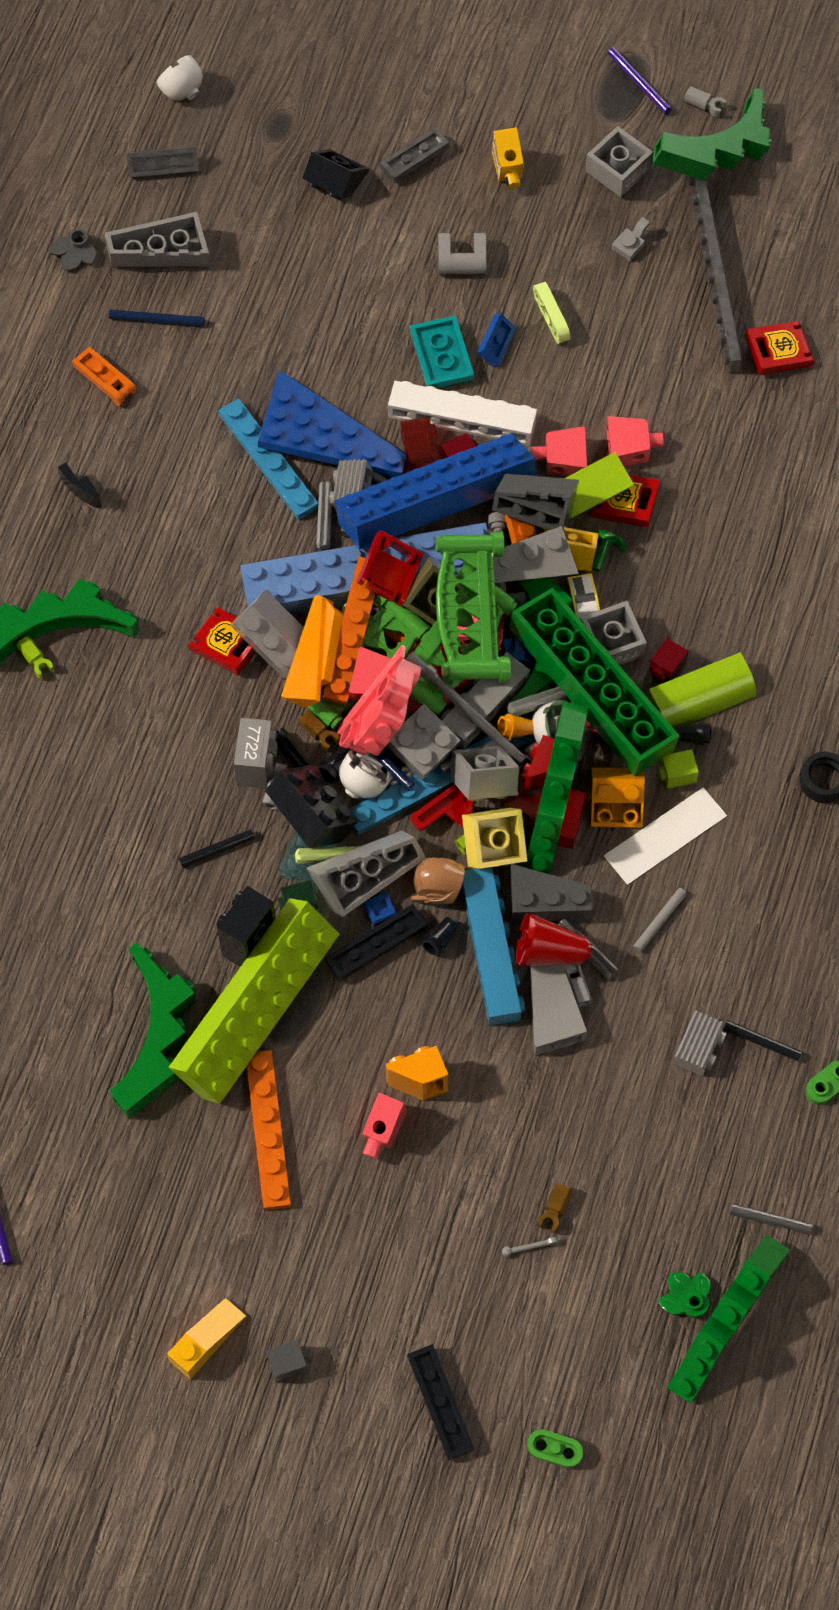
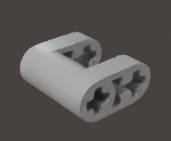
M438 233L439 274H486V233H474V253H451L450 233Z

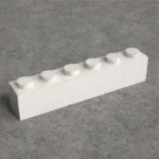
M394 381L388 402V418L491 439H497L512 433L522 445L530 446L536 425L537 409L527 405L509 404L503 400L484 399L477 395H464L457 391L439 390L432 386L414 385L408 381Z

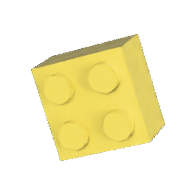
M505 808L462 815L468 867L481 869L527 861L522 809Z

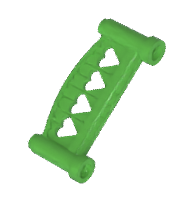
M491 532L490 535H441V537H436L435 550L436 552H441L443 557L437 581L436 611L441 640L448 661L443 662L441 666L442 678H447V680L497 679L498 682H509L511 678L510 658L498 657L493 557H503L504 554L503 532ZM459 559L476 570L462 580H458L454 576L456 571L454 561ZM461 584L476 593L477 596L465 604L459 605L455 600L458 595L455 591V586ZM462 609L479 620L465 630H460L457 627L459 618L456 616V611ZM463 634L480 644V646L466 655H461L458 652L460 643L457 637Z
M465 563L455 578L462 580L474 572L475 569ZM458 584L460 588L456 592L458 595L455 600L459 605H463L477 596L473 591ZM494 584L496 624L498 629L501 616L504 613L509 616L517 606V603L514 602V598ZM462 609L456 611V616L459 618L457 626L469 627L474 624L471 614ZM437 620L417 646L414 653L427 665L431 664L435 667H441L442 663L446 661L440 649L443 643ZM469 638V645L464 646L460 643L458 648L461 650V655H466L480 646V644ZM420 676L416 686L411 691L410 698L421 706L425 704L436 715H439L447 704L443 700L445 695L430 681L426 682ZM442 678L453 689L464 681Z
M377 595L374 605L380 610L368 622L362 647L384 650L387 653L386 657L392 658L400 646L403 645L406 646L403 658L406 660L415 644L423 640L431 627L419 615L402 605L400 607L396 605L397 596L391 602ZM383 630L402 633L405 639L397 642L396 648L389 649L386 646ZM322 686L320 702L307 708L328 728L335 730L344 720L342 713L353 708L358 701L349 700L348 705L323 700L325 686Z

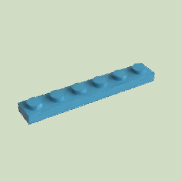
M239 398L219 409L218 412L221 419L296 518L300 520L317 510L318 502L281 453L258 447L262 428Z

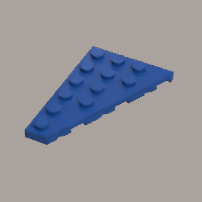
M278 371L259 436L258 447L338 465L340 460L353 461L354 459H365L375 473L388 477L402 475L406 454L284 372Z

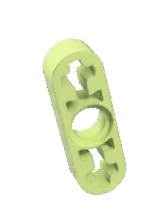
M542 282L534 285L533 293L535 300L555 341L559 344L570 340L567 323L547 283Z

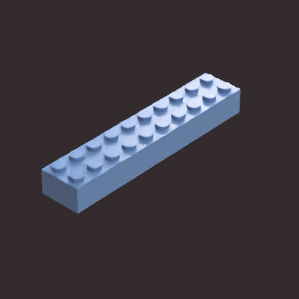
M485 522L396 539L424 553L417 570L418 573L429 556L441 564L442 554L435 550L436 537H441V535L489 534ZM354 545L240 565L247 607L264 589L291 615L309 613L315 595H321L333 601L334 608L343 607L348 600L358 557L366 558L371 546L359 550ZM391 547L384 550L403 562L406 559V555ZM459 559L454 561L455 574L458 573L465 562Z

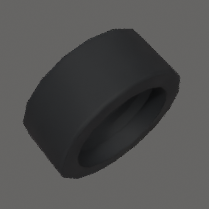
M827 751L814 753L807 758L802 766L799 780L801 789L807 797L815 802H834L839 799V784L833 789L819 788L810 780V772L816 766L825 765L835 769L839 774V755Z

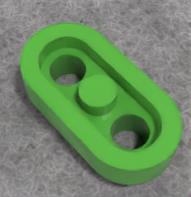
M839 1060L832 1062L809 1080L805 1094L811 1103L823 1105L839 1094V1076L836 1074V1070H839ZM820 1085L825 1091L818 1092L815 1087Z
M543 1429L534 1431L528 1438V1452L537 1460L566 1469L576 1467L582 1460V1446L573 1438ZM542 1441L547 1447L545 1450H538L536 1444ZM571 1450L574 1456L571 1459H566L563 1456V1452Z

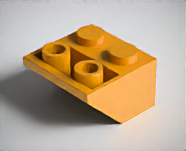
M591 768V827H643L644 771L634 776L628 768Z
M429 1046L421 1047L414 1052L415 1054L406 1057L404 1055L396 1056L386 1064V1081L388 1086L422 1101L448 1092V1072L437 1046L431 1048Z

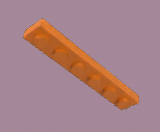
M360 556L358 557L341 623L332 683L325 685L323 700L348 705L349 688L359 648L363 646L376 593L365 588L367 580L363 585L357 584V579L366 558Z
M272 1050L256 1052L248 1063L247 1074L264 1211L290 1208L291 1202Z

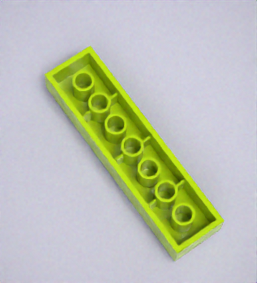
M290 898L170 1064L169 1068L202 1099L220 1104L340 934L309 902Z

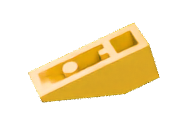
M225 1298L167 1353L169 1361L191 1379L241 1324L246 1315Z

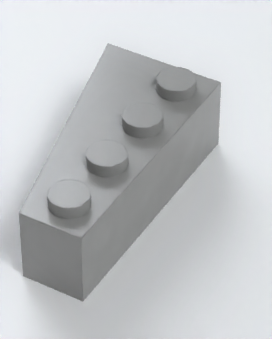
M197 212L105 233L106 247L112 267L210 266L209 252Z
M401 830L309 866L307 870L330 910L343 917L425 860L426 857L416 838Z

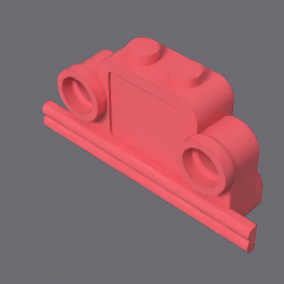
M400 646L338 726L339 746L351 749L361 755L369 752L378 756L401 728L406 716L408 699L419 680L421 672L420 666L403 659L406 646Z

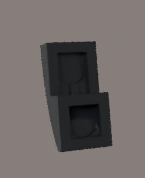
M67 463L58 466L61 481L76 497L95 508L102 506L100 495L88 476L78 480Z

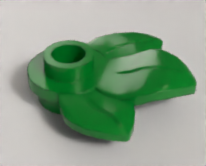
M682 1272L671 1273L668 1278L670 1293L658 1299L659 1305L663 1310L672 1315L685 1313L687 1316L695 1319L703 1317L710 1307L707 1296L710 1293L711 1284L708 1277L702 1272L695 1275L692 1279ZM694 1301H700L698 1306L690 1305Z

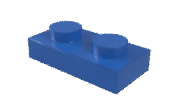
M502 313L494 314L477 351L492 367L499 366L516 329Z

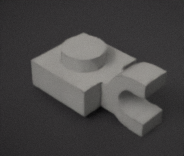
M642 217L633 231L626 228L612 243V250L628 261H631L645 246V240L642 238L650 232V229L647 228L650 222Z

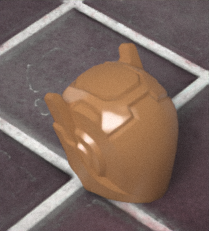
M426 857L417 866L415 871L414 886L417 895L412 896L411 900L414 902H424V904H453L464 879V865L447 858Z

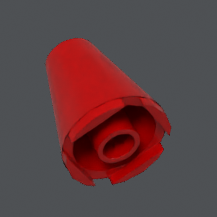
M527 913L520 928V931L523 933L521 940L517 942L516 962L518 965L583 964L585 959H590L592 944H588V938L535 914Z

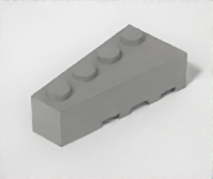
M562 526L504 547L503 557H493L494 583L579 574Z

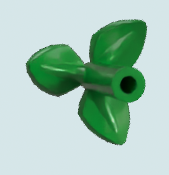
M607 530L590 531L598 533V539H600L592 569L596 571L602 570L610 544L614 543L623 552L627 551L626 543L615 533Z

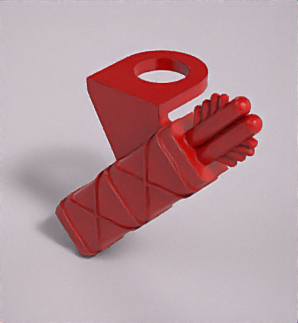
M453 784L439 796H436L435 799L433 798L428 804L414 812L410 817V821L421 832L446 815L463 827L462 815L472 813L473 801L468 800L460 789Z

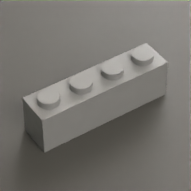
M507 652L502 657L510 658L511 678L509 682H498L497 679H476L472 685L473 688L468 693L463 692L460 695L489 723L529 679L530 669ZM457 706L452 710H446L440 718L460 739L458 746L460 749H465L482 731Z

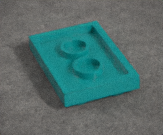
M456 315L409 326L426 386L441 388L474 380V372Z

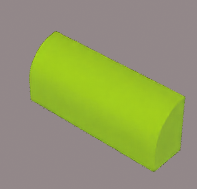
M616 452L564 478L579 480L570 519L634 486Z
M739 652L650 688L648 699L674 729L675 725L695 722L756 697V686L752 673L743 655Z

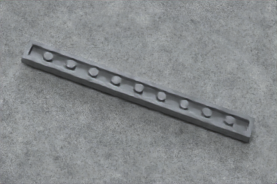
M688 176L689 187L693 186L694 190L691 194L692 204L697 206V211L695 212L696 224L701 226L699 240L700 244L705 246L703 261L709 267V270H707V281L713 287V290H711V302L716 304L717 310H715V322L720 324L721 328L719 330L720 345L724 344L725 348L723 350V363L728 365L729 374L739 373L741 355L706 180Z

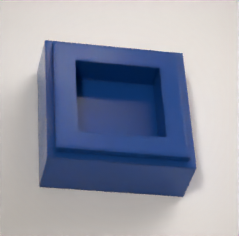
M387 892L363 902L373 927L397 914Z

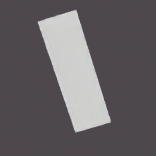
M703 787L609 851L604 857L628 885L727 815Z

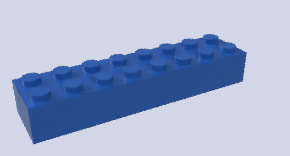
M512 433L503 435L495 440L482 443L474 448L458 452L453 456L437 460L424 467L414 469L403 475L393 477L382 483L369 486L366 489L335 500L338 523L359 550L372 545L376 533L380 530L395 537L493 499L505 474L536 476L535 458Z

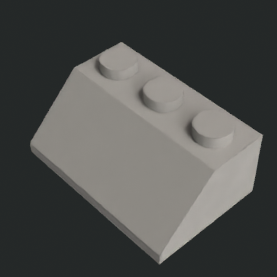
M264 589L230 626L282 678H287L304 627Z

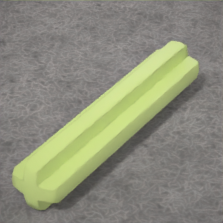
M361 846L298 848L295 852V860L298 864L320 863Z

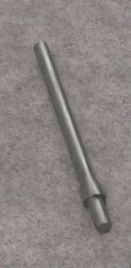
M414 652L406 658L409 662L420 666V676L426 682L430 681L518 764L526 758L523 753L436 673L437 670L431 664L427 665Z

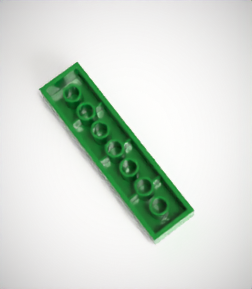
M553 588L512 611L509 623L510 630L573 704L588 707L587 721L634 776L675 750L680 737L679 734Z

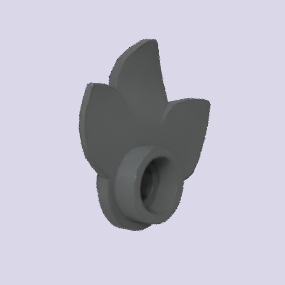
M75 229L68 237L58 238L49 248V254L62 256L61 262L65 271L77 269L82 262L92 264L96 258V250L91 245V237L83 229Z

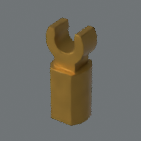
M310 710L306 711L299 718L298 723L315 740L321 742V747L324 751H330V746L326 743L330 739L339 744V735L334 731H328V727Z
M556 1183L545 1207L547 1212L542 1214L538 1220L539 1228L543 1226L545 1221L549 1220L553 1223L551 1233L554 1234L558 1230V1217L563 1215L573 1193L570 1187Z

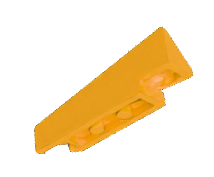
M321 595L314 596L281 695L283 699L303 708L320 702L321 687L332 683L343 617L341 611L334 608V602Z

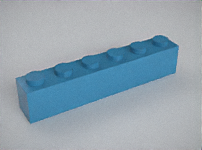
M492 867L465 870L461 886L489 1026L520 1021L521 1012L525 1011L523 996H518L516 987H520L518 971H513L511 963L515 962L513 947H508L506 938H510L508 922L503 923L501 914H505L503 898L498 899L497 890H500L498 874L493 875Z

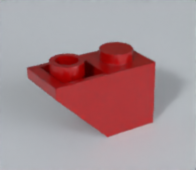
M543 735L540 743L534 744L530 754V758H533L531 764L526 763L522 773V778L526 779L523 789L529 791L544 785L554 738Z

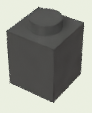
M298 1340L266 1350L276 1383L307 1373L306 1364L311 1361L306 1346L300 1348Z

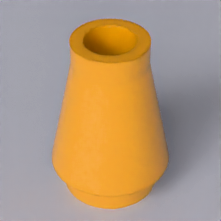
M506 714L499 718L497 730L506 739L533 735V720Z

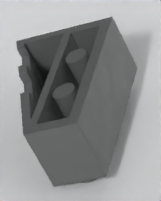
M505 474L495 492L492 510L547 530L562 526L564 531L572 515L579 480Z
M511 864L512 924H522L527 913L535 914L553 923H559L564 918L570 922H591L592 899L590 885Z

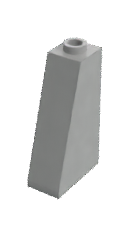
M563 965L530 966L533 1051L535 1056L585 1041L587 1030Z

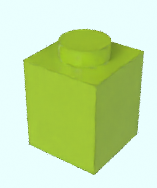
M692 749L672 753L661 759V765L657 767L660 781H665L667 789L697 783L699 772Z

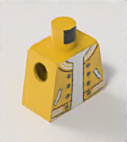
M517 127L494 131L492 156L498 181H506L508 189H516L521 186L520 179L522 178L524 166Z

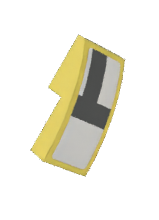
M592 573L567 577L569 594L573 599L572 604L576 616L580 619L582 616L599 611L600 607Z

